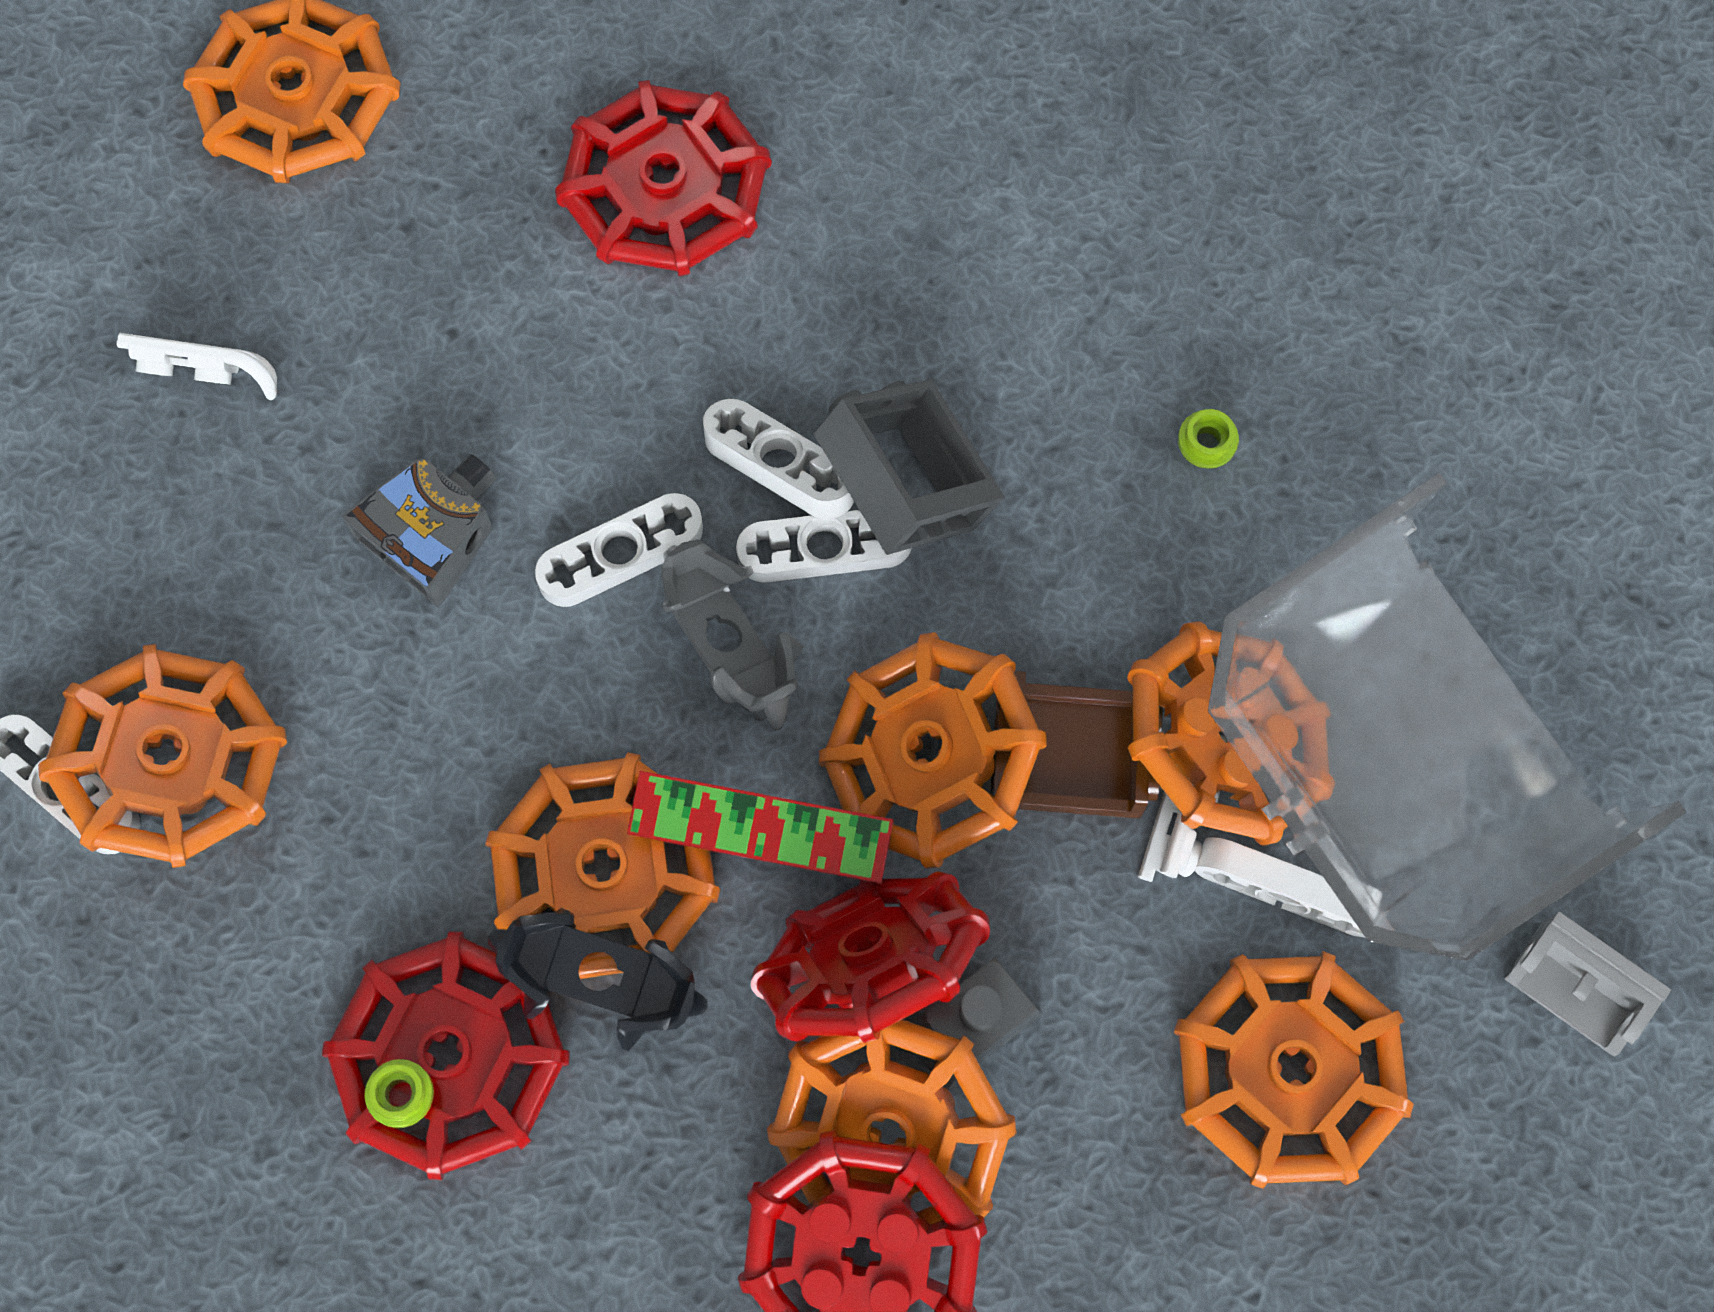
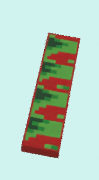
M640 771L627 834L882 884L894 819Z

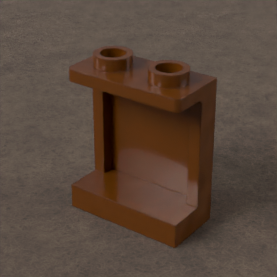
M1015 671V677L1039 730L1046 732L1047 746L1039 750L1018 809L1141 818L1148 805V800H1158L1160 785L1140 760H1132L1128 750V746L1133 742V691L1026 683V672ZM996 697L994 731L1010 729ZM1159 705L1160 733L1162 730L1163 707ZM996 751L994 754L995 769L991 779V794L994 796L1011 753L1009 751Z

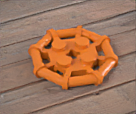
M273 0L235 13L228 9L219 16L221 20L220 26L195 66L184 72L183 86L191 93L204 133L203 147L212 156H227L273 176L276 183H289L290 177L349 158L358 161L366 154L364 150L365 144L390 102L399 98L401 86L400 82L392 75L378 36L379 23L370 14L357 15L323 0ZM289 21L288 24L280 26L282 33L267 37L265 31L254 33V31ZM311 21H314L336 32L329 36L308 27ZM236 44L242 45L231 66L224 68L223 65ZM355 49H359L367 71L349 72L343 56ZM296 73L301 74L302 84L296 89L285 91L281 84L278 83L281 78L292 79ZM233 91L237 108L222 116L216 94L218 92ZM352 95L365 97L347 127L339 117ZM250 127L273 137L272 150L241 138V136ZM324 130H327L333 138L293 151V140L296 139L309 141L318 137Z
M1200 621L1183 624L1179 635L1147 659H1139L1133 662L1127 676L1129 683L1133 686V742L1128 746L1130 756L1133 761L1140 760L1182 813L1181 822L1191 829L1204 826L1252 837L1260 845L1277 843L1281 840L1283 831L1314 803H1322L1329 796L1332 784L1326 776L1323 721L1328 718L1324 704H1316L1276 655L1277 646L1267 639L1256 642L1210 630ZM1212 656L1244 664L1242 668L1230 667L1225 671L1216 669ZM1184 663L1192 681L1183 688H1180L1169 678L1168 674ZM1262 678H1264L1288 708L1289 712L1283 714L1259 685ZM1159 705L1164 707L1165 717L1171 713V729L1165 734L1164 732L1159 733ZM1222 723L1226 724L1233 731L1236 741L1233 739L1226 743L1221 738L1219 732L1223 729ZM1298 731L1300 766L1289 761V750L1295 744L1294 732ZM1271 781H1274L1288 792L1274 805L1269 804L1262 790ZM1220 790L1234 793L1229 799L1239 801L1240 808L1216 803L1215 794Z
M935 632L920 634L918 642L861 673L854 670L846 679L850 685L826 748L819 750V765L826 768L841 808L843 810L885 818L893 804L917 813L916 832L893 824L889 850L921 861L926 869L940 868L945 858L1004 828L1011 831L1019 822L1015 815L1039 750L1047 746L1046 732L1039 730L1015 677V662L1006 654H999L997 656L986 654L941 640ZM942 667L973 676L964 690L952 689L939 683ZM916 672L917 681L888 697L881 691ZM993 693H995L1010 729L992 731L981 704ZM870 704L876 708L872 717L873 720L877 721L871 737L865 735L862 745L854 744ZM928 733L936 740L942 739V747L938 751L939 755L931 762L925 758L917 760L915 754L923 748L921 738ZM1009 751L1011 753L994 796L983 789L982 786L990 779L994 772L995 762L993 757L995 752ZM865 764L876 790L867 799L864 797L853 770L854 767ZM969 799L982 810L943 831L941 829L940 814Z
M156 644L143 645V651L81 684L72 682L62 694L66 701L47 757L38 764L39 779L49 783L81 834V845L92 852L99 848L167 861L171 862L172 868L186 866L187 859L249 824L259 825L266 816L263 805L279 750L287 744L285 728L275 724L244 677L245 668L234 660L224 664L158 650ZM163 676L205 686L200 694L165 687ZM143 679L146 681L147 688L138 692L139 698L125 706L123 701L112 706L105 700ZM228 698L246 727L230 731L226 724H223L217 716L215 707ZM91 718L100 722L101 726L93 751L77 752L87 719ZM163 739L173 740L175 751L180 753L176 760H169L165 765L155 764L152 756L146 754L148 747L159 748ZM233 752H252L242 788L240 789L238 786L226 781L225 778ZM97 773L103 781L111 797L98 810L79 782V777ZM215 797L226 807L188 830H183L180 816L200 811L208 800ZM126 811L163 818L165 834L118 824Z
M627 752L625 758L553 768L549 763L539 769L540 777L496 831H489L485 845L491 848L498 917L493 921L496 928L508 929L510 924L518 917L540 914L547 908L554 912L564 908L574 914L572 926L577 930L591 934L631 928L637 944L630 945L629 947L650 953L645 949V946L649 940L658 939L665 941L669 951L673 952L709 904L718 902L721 889L715 885L710 851L684 846L688 875L668 873L664 842L627 834L632 810L629 802L636 789L639 772L658 773L641 762V755ZM614 785L613 798L574 804L569 792ZM554 800L562 812L556 818L557 823L547 835L544 833L538 841L525 836ZM599 850H607L611 860H620L619 869L612 871L610 879L603 882H598L595 874H585L584 872L586 864L595 862V852ZM518 857L535 858L539 891L522 898ZM665 890L682 896V899L655 934L652 935L650 928L643 921L644 917L656 907L658 899ZM604 952L590 953L583 958L579 967L580 979L624 973L617 969L614 959Z
M1322 951L1319 956L1248 959L1244 954L1230 959L1228 971L1185 1019L1177 1020L1174 1034L1179 1036L1185 1102V1112L1181 1114V1117L1186 1127L1193 1125L1250 1176L1251 1185L1264 1189L1267 1183L1340 1180L1344 1185H1348L1358 1180V1170L1403 1117H1411L1414 1103L1408 1100L1400 1024L1405 1021L1399 1010L1392 1012L1335 962V955ZM1309 982L1306 999H1299L1297 1002L1270 1000L1265 984ZM1328 991L1365 1023L1356 1030L1351 1029L1323 1004ZM1243 994L1254 1011L1238 1030L1231 1035L1218 1027H1214ZM1374 1039L1380 1086L1366 1084L1363 1072L1360 1073L1359 1055H1361V1044ZM1206 1048L1225 1051L1226 1056L1225 1076L1228 1081V1090L1217 1093L1212 1097L1210 1096ZM1281 1052L1289 1057L1301 1052L1307 1057L1308 1061L1303 1069L1310 1078L1306 1084L1297 1079L1288 1083L1280 1076L1283 1067L1277 1060ZM1358 1100L1374 1110L1346 1142L1337 1129L1336 1124ZM1236 1104L1266 1131L1259 1147L1257 1148L1224 1119L1220 1113ZM1318 1134L1325 1154L1278 1156L1283 1136L1298 1137Z
M902 1019L881 1030L878 1040L863 1043L860 1037L821 1036L810 1042L798 1041L788 1052L791 1065L775 1121L768 1125L767 1134L769 1143L778 1147L786 1163L789 1164L808 1150L809 1147L819 1141L820 1133L835 1130L839 1137L882 1143V1132L872 1127L873 1121L884 1122L886 1118L894 1120L899 1124V1128L905 1132L906 1139L897 1137L893 1145L915 1148L917 1143H920L931 1149L929 1153L931 1160L972 1212L985 1218L993 1209L990 1197L1008 1140L1017 1133L1015 1117L1005 1112L971 1049L974 1043L965 1035L957 1039ZM867 1045L869 1062L862 1063L854 1072L842 1077L830 1064V1062ZM891 1045L936 1060L937 1063L930 1074L891 1061ZM953 1074L976 1116L959 1119L955 1111L954 1097L948 1089L943 1087ZM812 1086L827 1095L820 1122L806 1121L803 1118ZM958 1143L978 1144L968 1178H964L950 1169ZM850 1167L851 1179L893 1185L897 1173ZM822 1173L801 1188L809 1203L813 1200L816 1202L828 1193L832 1183L829 1184ZM914 1184L907 1196L911 1200L913 1194L921 1190ZM933 1205L915 1212L921 1220L922 1216H924L929 1224L943 1220Z

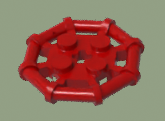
M650 80L638 81V88L588 117L578 116L571 125L573 138L562 182L555 188L556 200L558 205L568 209L597 249L596 257L604 263L611 264L613 261H620L677 271L678 276L689 275L690 268L739 238H750L758 228L755 216L765 171L772 164L770 151L756 142L729 106V97L723 93L716 91L709 95L651 85ZM658 110L693 115L694 117L692 121L682 119L683 125L668 123L667 116L658 115ZM642 113L643 119L617 134L611 131ZM717 127L732 149L720 152L707 133L712 128ZM598 149L606 152L608 160L606 168L603 166L602 174L587 175L593 150ZM660 165L666 171L676 168L678 172L674 174L673 181L662 184L652 181L654 179L652 169ZM724 174H741L735 203L721 196ZM606 196L617 210L619 215L612 221L610 226L607 225L596 210L591 200ZM709 214H712L721 221L686 243L684 229ZM634 228L642 229L650 235L668 233L670 246L632 240L629 237Z
M937 871L924 878H883L882 884L860 880L858 885L808 911L797 909L787 917V929L768 959L754 968L751 988L758 997L765 1000L775 1016L777 1032L782 1037L791 1041H801L807 1036L860 1037L863 1043L875 1041L880 1038L881 1030L938 1000L945 1003L950 1002L960 992L958 981L976 948L984 944L990 936V920L985 912L974 908L959 891L957 879L945 872ZM885 904H899L900 907H885ZM934 911L941 912L940 914L928 917ZM947 944L939 961H936L933 953L937 946ZM805 947L808 948V949H810V948H812V949H811L810 952L808 953L807 950L805 949ZM807 981V983L792 994L790 991L791 986ZM827 1004H837L839 1008L825 1007Z
M449 931L447 938L378 963L370 960L362 967L365 974L330 1041H324L322 1047V1056L327 1057L349 1125L345 1134L354 1144L366 1143L427 1172L429 1180H443L445 1173L517 1146L523 1150L532 1141L528 1136L562 1067L568 1066L570 1060V1051L563 1048L549 1004H547L542 1013L533 1019L526 1018L534 1045L514 1046L512 1034L503 1013L519 1002L524 1012V992L498 971L495 962L497 954L465 939L464 933L461 931ZM442 967V983L432 986L434 989L420 994L412 993L405 996L400 986L396 984ZM464 967L503 986L492 999L461 986ZM382 996L385 997L394 1006L376 1041L361 1040ZM450 1035L459 1038L456 1049L462 1054V1057L458 1064H448L443 1071L433 1069L436 1058L428 1052L430 1045L434 1041L444 1044ZM375 1059L379 1067L392 1060L404 1059L418 1064L428 1073L433 1084L434 1096L429 1111L423 1117L430 1121L426 1141L398 1128L383 1125L370 1114L365 1102V1085L357 1061ZM514 1064L531 1066L533 1068L510 1113L497 1101V1098ZM408 1083L396 1084L389 1094L391 1104L396 1107L405 1105L412 1095L411 1086ZM485 1110L490 1119L497 1125L449 1143L448 1124L451 1122L470 1118L476 1113Z
M835 1130L820 1133L819 1141L765 1182L757 1181L753 1183L747 1194V1199L751 1203L744 1271L738 1275V1281L742 1293L751 1294L764 1312H800L779 1286L794 1279L801 1286V1292L805 1301L818 1309L816 1312H907L909 1306L919 1299L934 1309V1312H977L973 1306L980 1245L981 1238L987 1234L988 1230L984 1217L975 1215L931 1160L929 1157L931 1149L920 1143H917L915 1148L839 1137ZM850 1167L897 1173L893 1185L851 1179ZM824 1171L832 1183V1187L826 1195L816 1202L813 1200L808 1205H805L793 1196V1194ZM914 1184L918 1186L943 1220L929 1224L924 1216H922V1220L911 1208V1200L907 1196ZM777 1219L796 1226L792 1257L772 1260ZM857 1237H864L870 1239V1250L881 1253V1259L879 1261H870L867 1267L854 1264L853 1258L846 1256L844 1248L854 1247ZM952 1246L948 1286L929 1277L932 1247Z

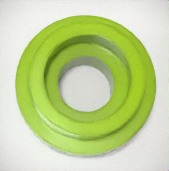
M1205 409L1192 413L1184 420L1178 433V446L1182 455L1190 463L1201 468L1209 469L1223 466L1232 459L1239 444L1238 430L1233 421L1225 413L1215 409ZM1203 433L1211 434L1217 439L1218 445L1214 448L1205 447L1198 442L1197 436Z
M404 1059L392 1060L379 1066L370 1076L365 1088V1102L370 1114L378 1122L392 1128H405L420 1121L429 1111L434 1096L433 1084L428 1073L418 1064ZM398 1083H408L412 1089L410 1100L403 1106H393L389 1099L391 1089Z

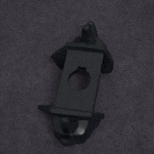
M560 908L554 913L548 912L520 916L510 924L508 929L493 930L488 936V945L497 954L495 962L498 971L524 992V1016L528 1019H533L546 1008L550 996L543 989L631 1017L619 1019L617 1024V1038L622 1049L629 1051L645 1031L678 1029L685 1023L687 1017L701 1015L708 1008L707 999L695 990L693 972L669 951L666 942L662 940H649L645 946V949L650 952L647 953L564 925H573L574 914L564 908ZM594 952H604L610 955L616 962L617 969L624 972L620 986L613 984L608 989L601 991L591 990L586 987L579 976V967L583 958Z

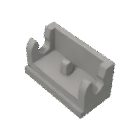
M1560 911L1541 923L1504 978L1612 1056L1619 1055L1627 1042L1632 1045L1638 1039L1662 1001L1667 998L1671 991L1666 985Z

